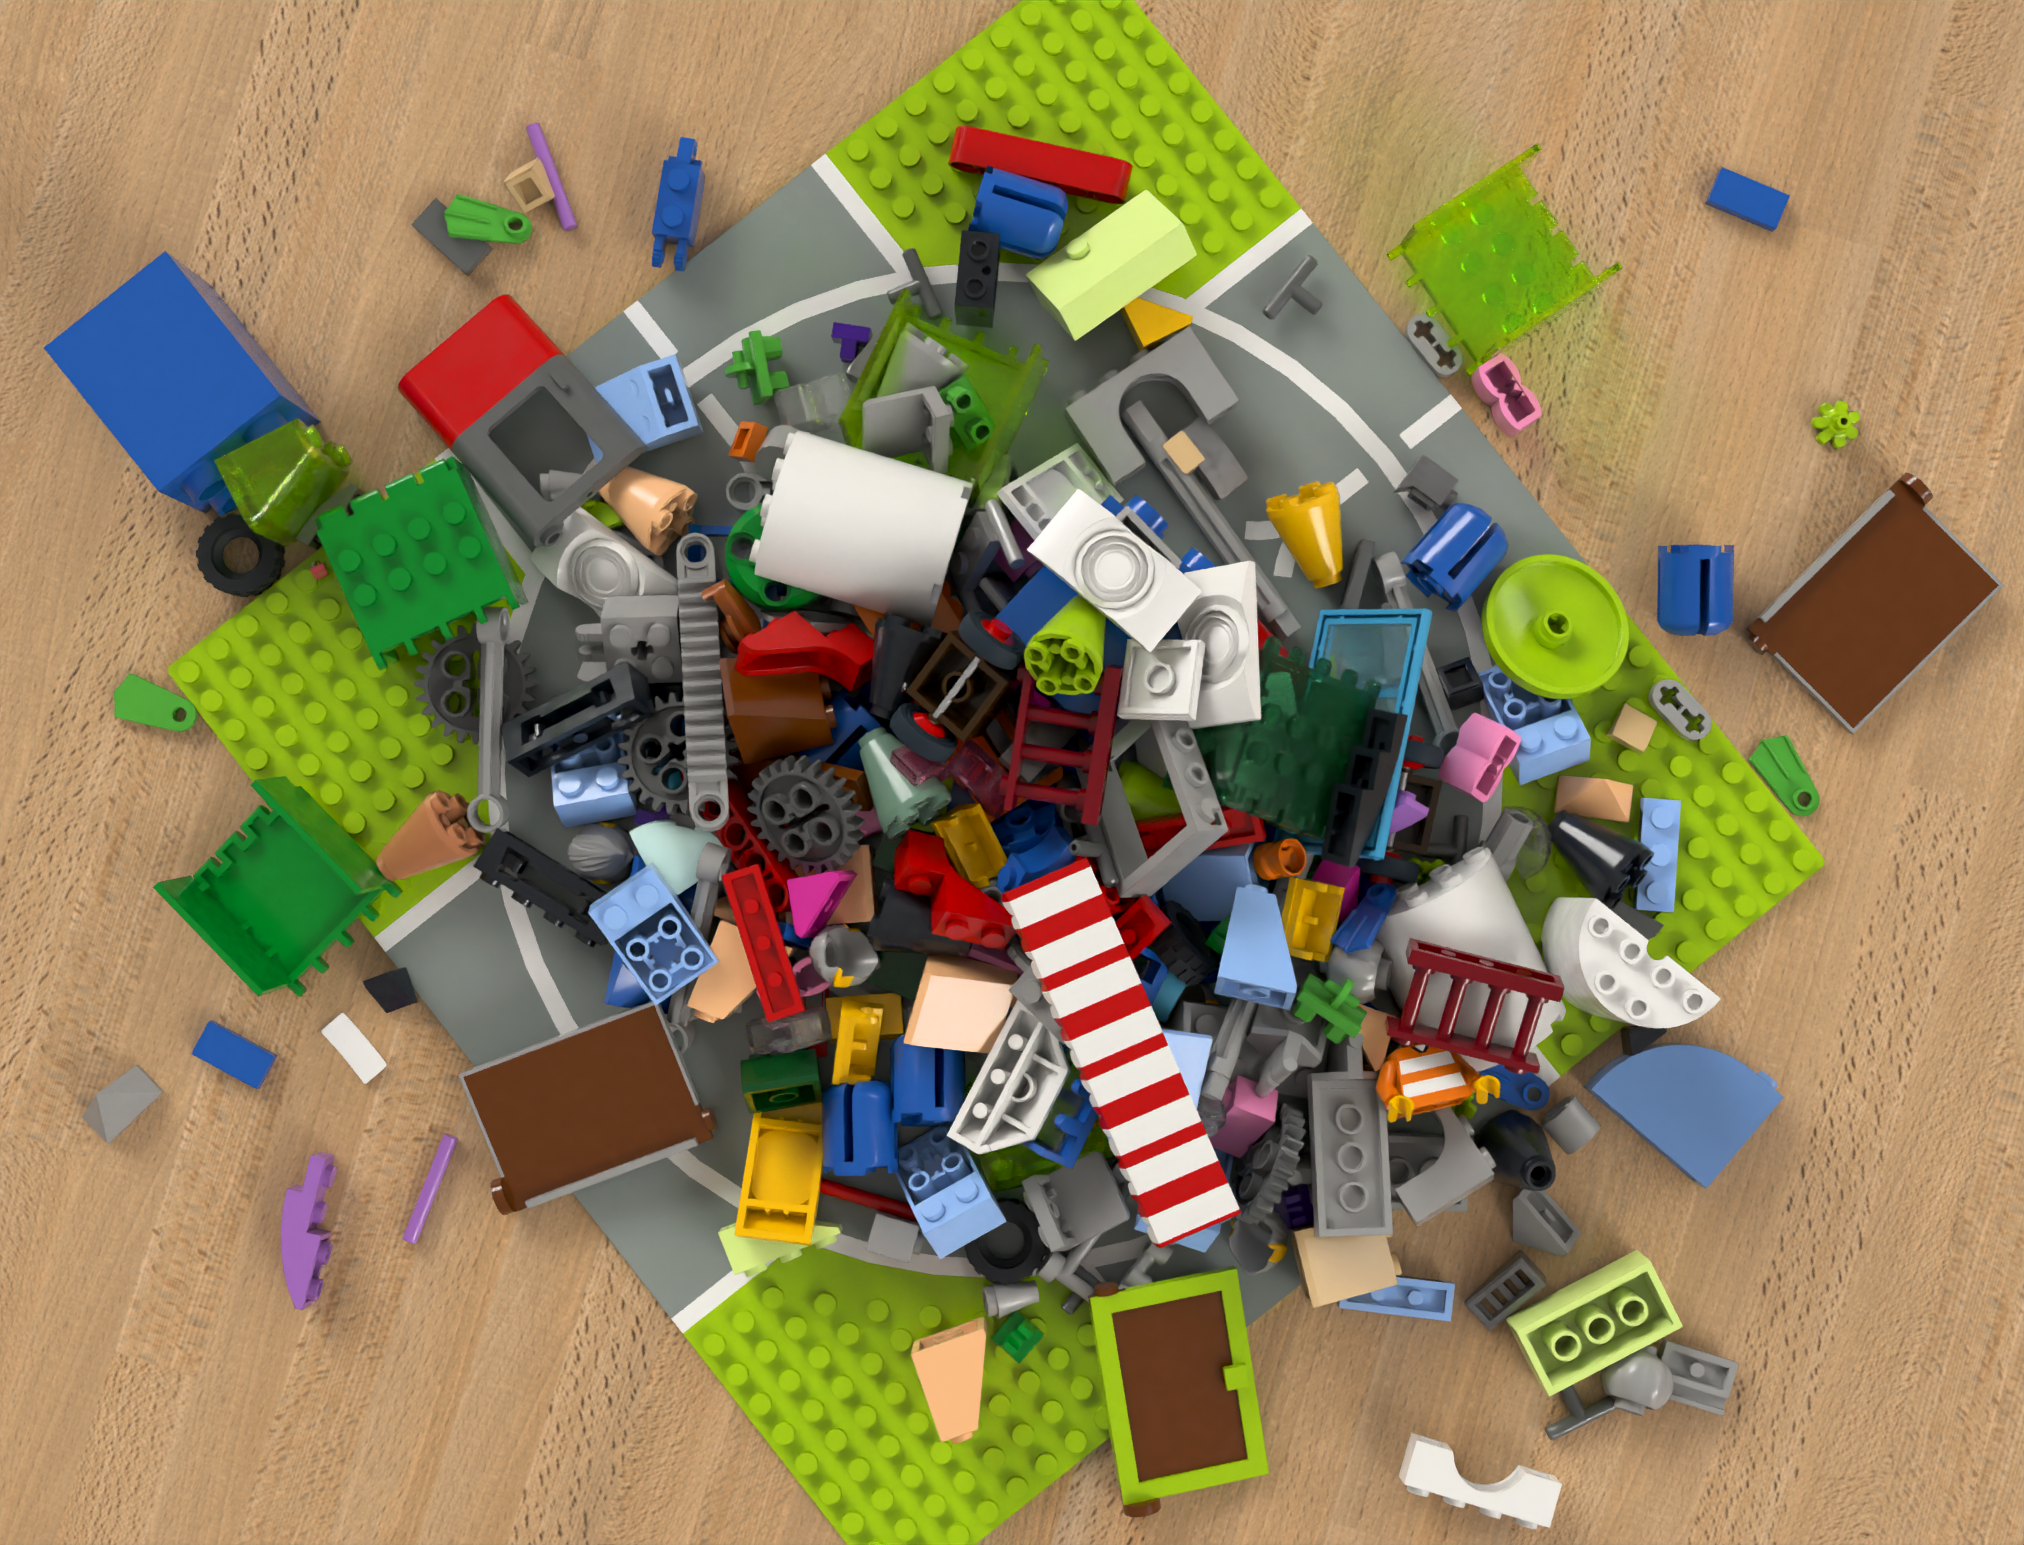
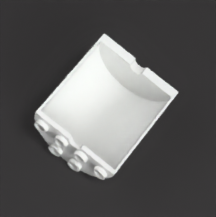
M798 430L795 434L789 432L783 455H786L785 460L777 458L771 477V480H773V496L765 495L760 511V516L762 517L760 525L764 526L761 540L755 539L749 558L750 562L756 563L755 575L883 614L887 612L911 620L913 623L931 627L974 484Z
M1483 847L1474 848L1463 855L1464 860L1452 866L1445 864L1433 869L1429 873L1431 879L1420 886L1416 882L1406 883L1397 889V897L1376 939L1385 948L1383 959L1393 960L1389 988L1401 1013H1403L1415 972L1412 965L1408 964L1406 957L1409 938L1549 973L1488 847L1485 849ZM1435 971V974H1430L1416 1023L1439 1028L1453 981L1450 978V974ZM1477 981L1468 984L1454 1033L1476 1038L1491 990L1488 984ZM1511 990L1509 994L1505 995L1492 1043L1514 1048L1528 1002L1526 994ZM1562 999L1561 1002L1549 1000L1548 1003L1543 1004L1530 1049L1553 1032L1550 1026L1552 1022L1563 1020L1566 1008ZM1459 1054L1478 1072L1499 1065Z
M1557 897L1551 905L1541 932L1544 962L1549 973L1561 977L1565 988L1562 996L1576 1008L1594 1016L1642 1027L1671 1028L1698 1019L1720 1001L1721 998L1669 956H1665L1661 960L1652 959L1647 953L1649 940L1598 899Z

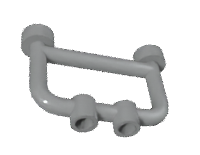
M1116 1158L1109 1167L1125 1201L1130 1194L1128 1189L1129 1181L1122 1175L1118 1165L1120 1159ZM1100 1235L1074 1247L1066 1258L1057 1251H1050L1037 1269L1036 1274L1048 1283L1054 1278L1089 1303L1088 1296L1096 1294L1095 1288L1074 1274V1272ZM1149 1239L1143 1248L1141 1256L1123 1276L1118 1289L1151 1283L1152 1278L1146 1273L1154 1262L1160 1266L1165 1264L1171 1256L1174 1247L1169 1244L1159 1248Z

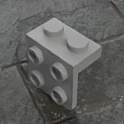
M935 386L868 399L862 405V450L888 458L922 452L931 471L941 474L948 472L949 456L953 455V445L949 436L950 427L954 426L952 408L949 404H944Z
M1099 1151L1092 1152L1076 1160L1073 1169L1064 1166L1048 1175H1033L1021 1181L1025 1189L1023 1192L1025 1203L1032 1212H1035L1040 1224L1038 1227L1039 1236L1045 1246L1050 1247L1051 1252L1070 1250L1126 1222L1130 1217L1129 1210L1104 1154Z

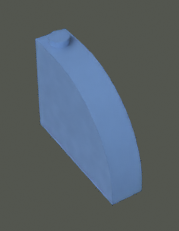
M1684 1043L1653 1044L1634 1056L1622 1054L1601 1068L1584 1086L1586 1090L1695 1184L1706 1189L1784 1098L1775 1090L1778 1086L1777 1082L1760 1070L1758 1073H1755L1745 1064L1729 1055L1709 1048Z

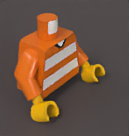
M1414 1043L1412 1046L1400 1044V1049L1393 1051L1385 1058V1062L1381 1065L1375 1088L1383 1104L1389 1110L1387 1114L1389 1122H1396V1119L1404 1117L1408 1122L1411 1120L1412 1115L1459 1105L1472 1096V1092H1476V1100L1479 1104L1487 1103L1488 1093L1493 1094L1495 1098H1499L1500 1081L1496 1077L1481 1075L1458 1053Z

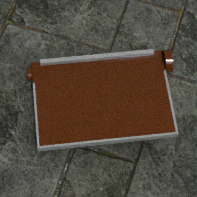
M1904 473L1745 629L1751 635L1747 639L1748 644L1761 655L1767 651L1850 734H1854L2004 586L1925 507L1933 498V495L1920 479L1910 473Z
M652 1000L459 1074V1078L501 1176L491 1181V1193L497 1209L504 1216L525 1208L535 1207L696 1147L702 1142L713 1139L714 1134L712 1130L718 1128L713 1110L710 1107L706 1109L702 1107L661 1004L659 1003L655 1006Z

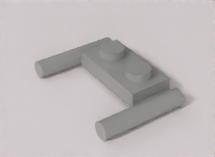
M997 499L987 501L984 505L986 511L976 513L950 560L949 571L967 614L971 610L982 611L973 589H976L1000 546L1012 569L1020 568L1025 563Z

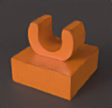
M741 421L728 456L742 462L755 463V456L767 436L768 427L756 422Z

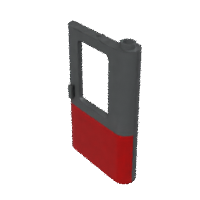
M503 294L492 300L408 371L398 384V390L536 547H549L555 544L563 534V521L649 448L509 294ZM540 389L547 390L603 452V458L555 500L550 502L542 498L490 439V432Z

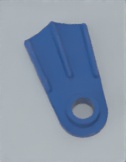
M1384 883L1372 885L1356 909L1351 911L1330 939L1331 943L1345 953L1369 949L1397 897L1395 887Z
M1501 1064L1479 1071L1483 1076H1494L1500 1081V1095L1498 1098L1500 1100L1531 1111L1543 1108L1549 1100L1550 1091L1548 1085L1544 1080L1527 1071L1526 1074H1516L1508 1071ZM1531 1087H1537L1539 1090V1097L1534 1101H1530L1527 1098V1091Z

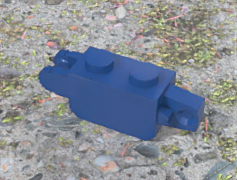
M680 137L677 157L669 156L668 161L664 160L652 228V234L655 238L652 267H662L665 259L666 243L677 245L674 256L675 270L684 272L689 247L694 246L705 185V175L702 170L703 162L696 160L698 145L695 139Z

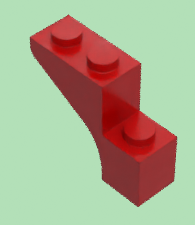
M793 611L781 619H773L766 628L756 634L750 633L745 636L738 645L737 650L739 653L734 669L744 676L814 672L838 681L852 692L871 680L874 640L853 623L839 631L833 630L825 637L797 612Z
M913 830L906 832L894 852L895 889L931 897V934L1003 950L1016 932L1011 921L1014 915L1008 913L1005 907L955 872L945 853L944 838Z

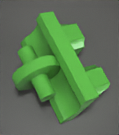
M761 330L750 331L748 333L749 337L741 340L743 351L732 352L734 364L724 369L726 377L737 378L739 389L750 387L753 406L763 405L771 397L784 394L789 390L786 372L769 373L767 361L779 360L782 357L780 338L762 336Z
M964 373L947 386L937 390L944 404L951 406L954 415V426L952 428L968 452L999 432L998 427Z
M1310 973L1299 991L1298 1001L1293 1014L1304 1022H1311L1315 1015L1319 1014L1328 1020L1324 1026L1323 1033L1331 1041L1339 1044L1347 1036L1352 1038L1357 1036L1361 1031V1024L1367 1011L1358 1006L1361 1000L1350 993L1354 986L1352 980L1346 978L1341 985H1338L1328 978L1324 983Z

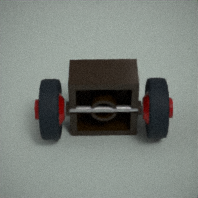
M971 610L961 621L958 630L950 631L907 689L906 692L921 706L904 703L897 709L890 721L894 734L909 749L923 758L938 763L945 762L958 745L956 736L962 742L981 736L1020 685L1017 682L1018 670L1015 668L1024 658L1026 646L1023 641L1004 622L985 612Z
M1408 735L1398 789L1415 794V801L1429 808L1428 815L1413 825L1388 836L1384 860L1377 861L1374 859L1358 858L1355 865L1360 867V873L1371 875L1370 882L1393 885V881L1415 883L1418 878L1419 864L1404 860L1399 854L1392 852L1398 850L1416 855H1427L1442 781L1413 775V770L1420 768L1440 769L1444 750L1440 747L1423 743L1424 738Z

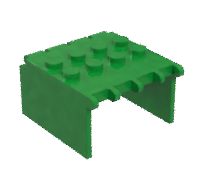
M453 456L446 460L443 458L419 469L424 481L421 484L418 483L412 472L384 485L389 496L386 500H384L378 488L351 500L350 505L354 512L351 516L342 504L318 515V518L314 519L318 531H316L379 670L388 667L386 661L393 664L400 661L395 650L399 646L405 644L411 656L418 654L419 650L414 640L440 628L446 640L453 638L454 635L449 624L475 612L480 624L488 622L489 620L484 608L506 598L512 610L519 608V604L528 603V599L470 472Z
M286 776L258 779L250 786L265 800L266 804L273 811L271 812L264 805H259L240 825L241 830L248 837L246 838L239 831H234L215 851L216 856L223 863L221 864L216 858L210 857L193 874V878L185 876L157 882L153 888L258 997L286 987L301 997L307 989L299 979L312 966L320 973H325L329 969V965L321 956L337 940L349 948L354 943L353 937L347 932L349 927L362 914L374 922L380 915L372 904L385 890L394 898H397L402 893V890L394 881L388 880L380 872L377 863L302 786L295 787Z

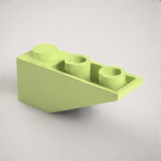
M815 1220L811 1245L815 1244L816 1249H820L836 1242V1235L840 1234L843 1229L841 1223ZM736 1222L723 1227L718 1232L734 1275L745 1272L746 1277L766 1270V1263L774 1259L780 1258L781 1263L793 1260L802 1255V1248L808 1246L735 1237Z

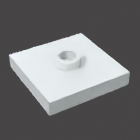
M1127 639L1117 716L1121 719L1196 721L1206 644L1201 640L1161 639L1149 653L1133 639Z

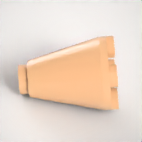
M627 466L599 490V494L641 545L656 556H662L679 536L684 537L689 534V524H695L692 514L698 494L683 484Z

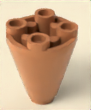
M441 790L428 794L382 848L381 854L377 856L376 863L380 872L390 881L402 880L476 854L479 848L486 844V837L483 832L477 831L469 823L467 818L469 804L465 798L458 793L451 796Z

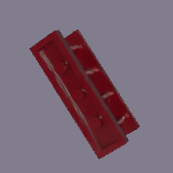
M1022 659L1018 665L1017 682L1023 684L1009 776H1002L999 789V798L1005 799L1003 810L1012 811L1017 805L1018 797L1076 807V811L1083 812L1081 823L1097 826L1101 820L1124 668L1122 665L1109 663L1105 667V673H1101L1094 690V695L1101 696L1099 712L1092 711L1091 714L1032 705L1036 680L1033 679L1026 668L1025 660ZM1029 720L1086 729L1088 734L1095 735L1093 750L1086 749V752L1082 753L1028 744L1026 740ZM1028 759L1082 768V773L1089 774L1087 788H1080L1078 792L1020 782L1023 760Z
M1409 938L1406 957L1408 964L1412 965L1415 972L1401 1019L1390 1016L1386 1017L1385 1027L1387 1036H1391L1393 1041L1402 1045L1412 1046L1414 1043L1501 1064L1504 1065L1505 1069L1516 1074H1526L1527 1071L1538 1074L1540 1064L1536 1053L1529 1052L1543 1004L1548 1003L1549 1000L1561 1002L1565 989L1561 977ZM1435 971L1450 974V978L1453 979L1438 1029L1416 1023L1430 974H1435ZM1473 981L1488 984V987L1491 989L1476 1038L1454 1033L1467 986L1472 984ZM1511 990L1524 993L1528 998L1514 1048L1491 1042L1505 995L1509 994Z

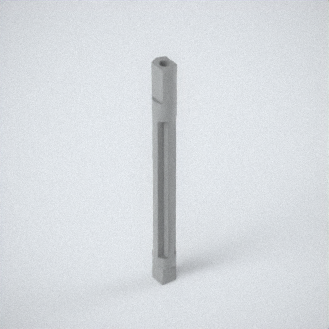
M1140 400L1120 414L1121 418L1225 564L1229 565L1245 561L1255 562L1257 609L1266 622L1270 624L1280 640H1285L1299 630L1301 626L1290 612L1289 607L1193 473L1185 475L1163 449L1162 445L1169 439L1144 403Z
M1296 831L1295 834L1296 836L1318 837L1308 831ZM1306 854L1307 862L1304 871L1300 875L1292 877L1306 879L1315 854ZM1290 877L1277 879L1272 894L1276 895L1281 917ZM1232 998L1207 1062L1201 1095L1211 1100L1222 1101L1258 1003Z

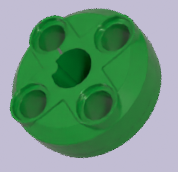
M759 504L744 513L736 521L729 533L725 549L726 568L729 578L739 594L759 608L775 612H786L802 608L813 602L821 594L755 575L756 563L750 562L749 558L739 559L732 553L733 548L738 544L745 543L753 547L755 539L761 540L764 526L760 525L762 504ZM772 585H779L785 589L786 596L780 601H771L765 595L766 589Z

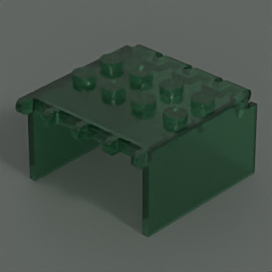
M1269 636L1264 643L1263 649H1258L1261 720L1192 730L1218 802L1220 800L1222 805L1263 819V824L1316 840H1324L1334 782L1345 783L1351 745H1362L1368 708H1375L1381 690V683L1375 679H1369L1365 683L1364 689L1361 690L1355 687L1358 680V673L1356 671L1346 669L1342 673L1340 680L1329 676L1332 669V662L1330 660L1320 658L1316 662L1314 669L1303 665L1306 656L1304 649L1294 646L1290 650L1288 658L1279 655L1281 640L1277 637ZM1167 771L1162 787L1175 791Z

